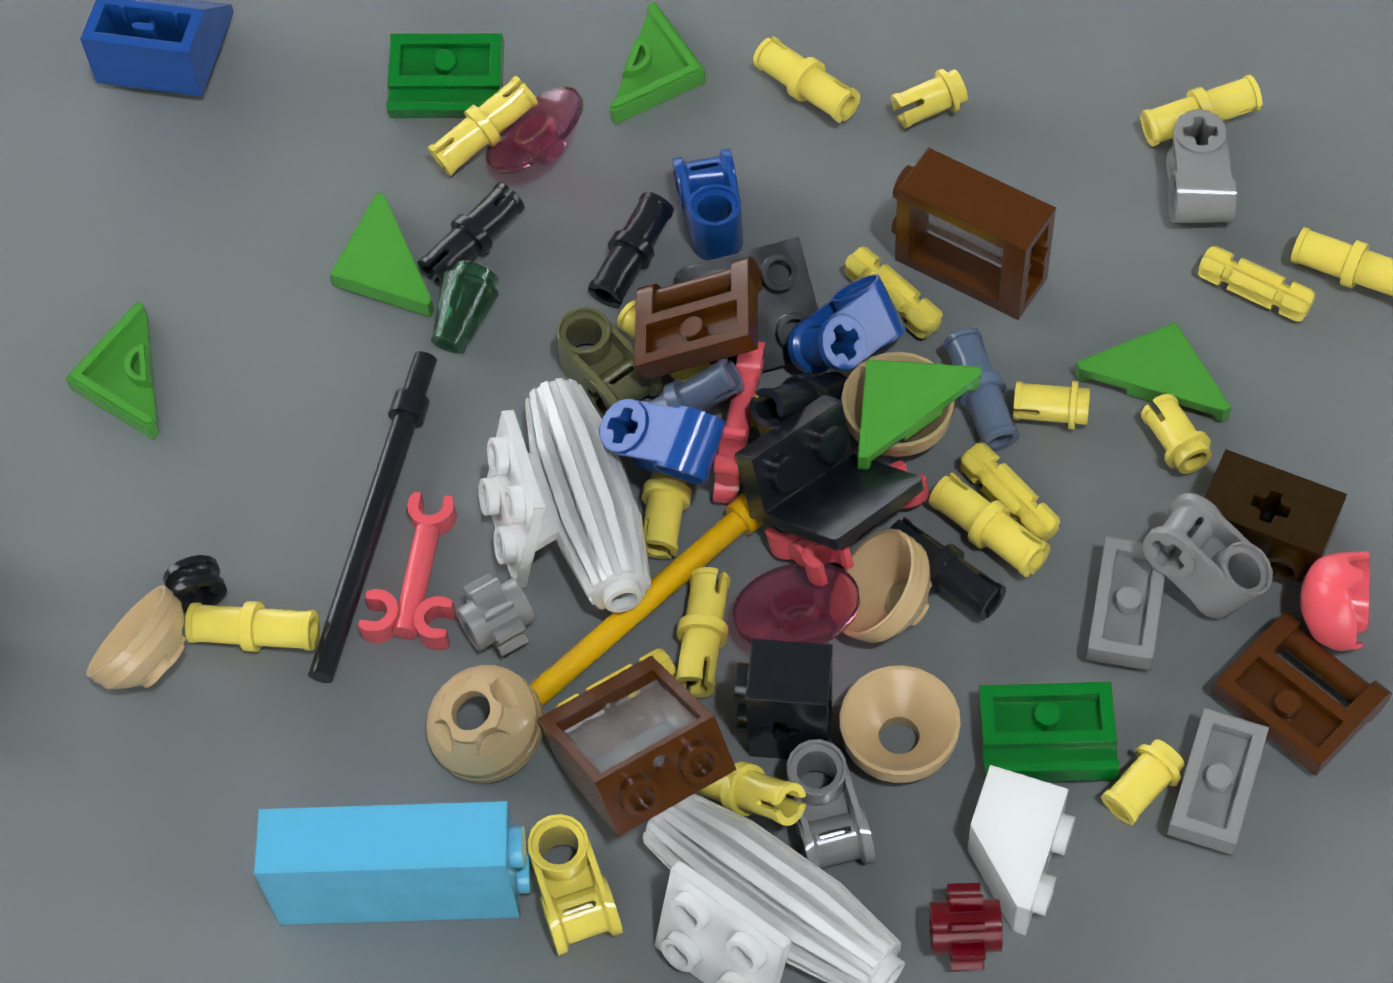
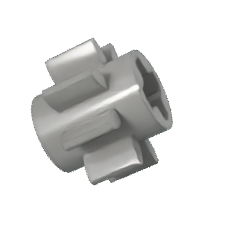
M488 573L463 587L468 597L467 603L457 608L456 614L466 635L478 651L491 645L493 650H498L503 657L529 642L523 631L526 630L525 625L535 620V614L523 590L513 578L500 584L497 578L493 579L491 574Z

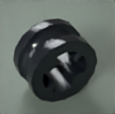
M196 555L181 559L171 565L164 573L163 581L165 586L181 601L183 613L187 612L191 603L217 605L227 593L225 582L219 576L220 568L217 560L211 556Z

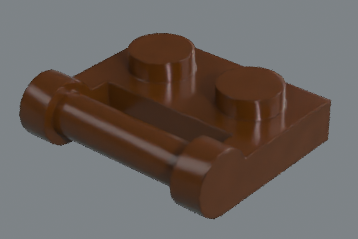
M752 256L738 259L731 263V268L663 288L658 284H651L637 289L634 367L644 380L758 350V292L762 290V278L755 259Z
M1285 612L1215 681L1212 694L1246 721L1269 727L1267 737L1317 776L1364 725L1371 722L1380 713L1392 696V692L1376 680L1369 684L1301 631L1303 624L1291 614ZM1284 651L1350 701L1351 704L1347 708L1342 706L1277 654H1281Z

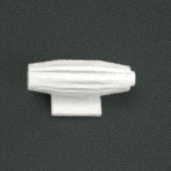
M555 378V381L551 382L545 381L537 389L533 388L529 392V398L525 399L530 453L527 451L514 410L501 411L496 437L489 438L487 457L489 471L487 478H482L479 482V502L482 513L485 516L491 515L495 525L494 550L497 561L501 565L507 564L511 578L521 588L527 587L535 552L556 540L558 547L592 605L595 604L598 609L604 610L606 608L608 611L615 613L631 610L641 602L642 598L646 595V590H650L651 578L642 515L620 455L606 449L601 442L599 431L602 418L581 384L578 385L576 380H564L563 378Z
M697 794L689 796L648 821L646 831L643 833V843L670 869L654 947L660 950L666 960L676 969L682 972H690L703 983H780L785 963L826 983H895L905 965V962L897 957L902 943L841 882L754 821Z

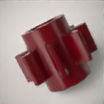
M980 883L947 884L946 901L929 902L932 954L949 953L951 971L984 970L986 952H1002L1003 931L1000 900H983Z

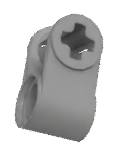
M1196 109L1187 111L1175 123L1173 131L1174 144L1169 149L1166 157L1171 223L1233 222L1236 212L1237 188L1235 174L1231 169L1225 123L1218 115L1207 110Z
M1184 493L1177 496L1168 509L1169 518L1164 525L1152 529L1143 540L1142 550L1152 567L1168 577L1194 603L1200 612L1211 618L1221 619L1228 617L1266 592L1273 581V570L1269 559L1263 551L1250 543L1228 522L1212 502L1197 494ZM1199 517L1202 518L1201 525L1192 527ZM1174 544L1168 554L1165 553V548Z
M821 739L808 740L799 744L790 753L787 761V781H793L803 786L806 797L797 798L787 794V798L806 803L802 817L794 823L801 855L821 869L861 859L864 864L875 862V849L869 823L862 805L858 802L843 753L833 743ZM811 771H821L828 774L833 781L828 786L814 789L802 783L800 778Z

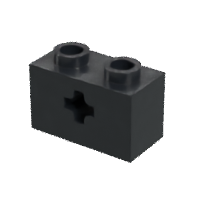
M752 638L749 663H737L734 687V702L738 703L736 731L748 732L749 756L788 759L790 753L805 741L821 739L829 742L833 706V645Z

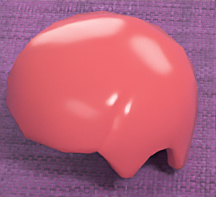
M1369 551L1338 552L1325 555L1314 562L1303 579L1300 609L1310 635L1317 642L1332 650L1350 651L1363 647V642H1357V633L1365 632L1368 629Z

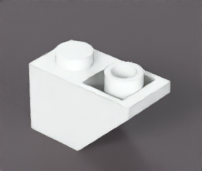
M990 765L970 824L967 851L994 899L1000 900L1001 911L1012 931L1026 935L1033 913L1042 916L1047 914L1057 877L1046 874L1052 852L1065 855L1076 817L1064 813L1069 789Z

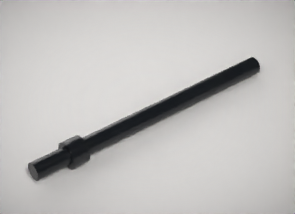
M423 351L414 353L404 386L395 391L388 412L392 422L308 673L309 677L318 682H333L415 428L421 427L424 423L430 404L426 394L437 363L436 357L430 353Z

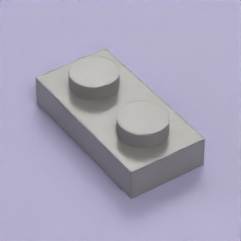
M1105 537L1086 660L1151 671L1165 575L1152 567L1145 558L1142 550L1143 542ZM1166 547L1164 550L1167 554L1169 553V547Z
M1206 708L1203 709L1167 835L1233 855L1269 727Z

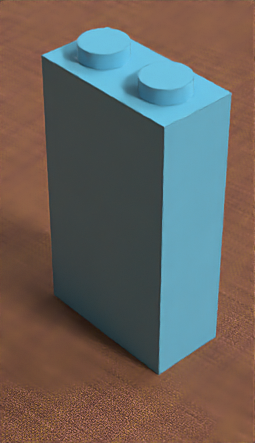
M507 801L259 809L254 875L279 925L520 918L521 894L532 893L533 868L529 853H526L524 826H514Z

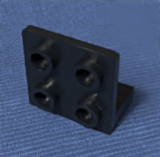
M799 237L683 267L676 272L678 283L729 269L731 268V263L738 259L749 256L755 259L762 278V290L758 292V341L765 342L763 371L793 363L788 353L790 332L797 323L818 310ZM738 355L728 357V361L731 360L736 366Z
M825 394L735 453L751 518L833 550H839L853 544L860 535L887 516L898 512L904 504L924 491L921 476L874 460L871 461L869 469H858V455L854 454L852 450L842 401Z

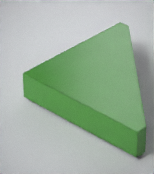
M656 2L650 3L647 6V16L639 37L634 40L623 70L621 85L615 100L610 104V116L615 125L706 83L705 69Z
M376 192L330 273L332 284L334 287L431 317L434 312L431 296L385 195Z
M137 301L65 379L72 391L154 440L159 435L149 318L144 305Z
M1176 322L1076 362L1074 374L1080 382H1087L1093 379L1127 389L1126 395L1153 402V399L1160 395L1173 394L1178 400L1179 405L1209 413L1216 422H1223L1229 419L1232 407Z
M866 359L858 469H869L871 461L901 439L906 441L942 415L943 408L968 390H976L980 387L982 367Z

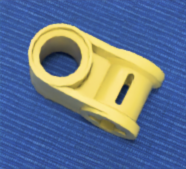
M563 814L549 815L538 821L530 831L527 841L528 851L541 897H539L558 956L568 953L569 945L605 932H609L613 937L623 934L611 890L605 876L601 875L583 825L573 817ZM558 845L572 846L577 850L572 860L564 864H552L544 859L549 849Z

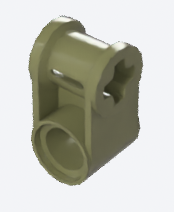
M589 307L575 308L567 312L559 320L557 338L561 369L567 378L576 380L578 385L581 384L602 419L606 411L614 403L622 399L639 401L646 395L654 397L663 391L664 386L660 376L648 380L643 379L634 367L635 347L615 328L603 313ZM586 343L595 345L586 349L576 348V346Z

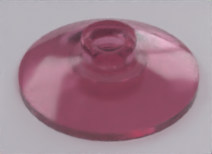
M569 86L555 87L536 95L535 98L538 101V105L528 110L500 133L502 140L494 147L488 145L486 160L490 167L497 173L510 174L526 169L538 162L545 164L557 158L565 149L566 139L582 114L583 99L581 95Z
M797 563L780 566L758 576L739 593L733 606L734 624L740 636L750 644L752 643V638L822 644L843 632L855 619L861 603L858 585L848 572L831 564L824 565L828 583L823 587L811 583L807 577L805 567H801Z

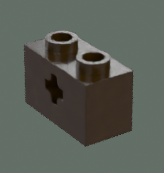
M1225 449L1204 498L1212 502L1221 512L1222 516L1250 543L1263 551L1269 559L1274 577L1285 581L1296 580L1303 583V579L1310 567L1317 559L1323 557L1327 551L1347 494ZM1199 517L1196 520L1195 526L1201 525L1202 518Z

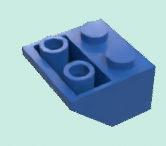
M96 0L80 40L97 83L203 96L234 10L232 4L202 0Z

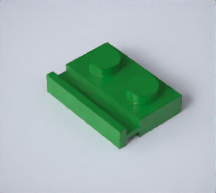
M390 33L387 84L389 96L386 103V111L389 117L466 118L464 111L473 104L480 107L503 88L505 42L502 33Z
M1111 682L979 685L978 705L984 782L990 765L1044 782L1118 779L1120 765L1117 759V735Z

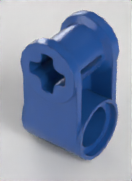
M730 148L722 149L719 156L685 162L682 157L672 158L677 197L681 210H684L691 245L695 254L709 261L739 253L743 246L741 199Z
M872 274L840 289L829 302L803 321L797 323L791 330L788 338V353L796 368L804 373H821L830 367L835 370H849L858 366L860 362L876 350L899 338L905 332L906 327L879 274Z
M622 399L614 403L606 411L601 421L599 432L601 442L606 449L621 456L631 457L637 466L649 472L662 473L680 480L703 485L707 483L726 422L712 414L687 406L673 405L670 407L633 399Z

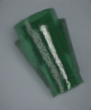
M456 261L451 271H446L443 274L434 332L431 338L434 345L451 353L462 354L465 352L467 344L470 343L499 296V292L495 288L498 282V277L495 273L474 262Z

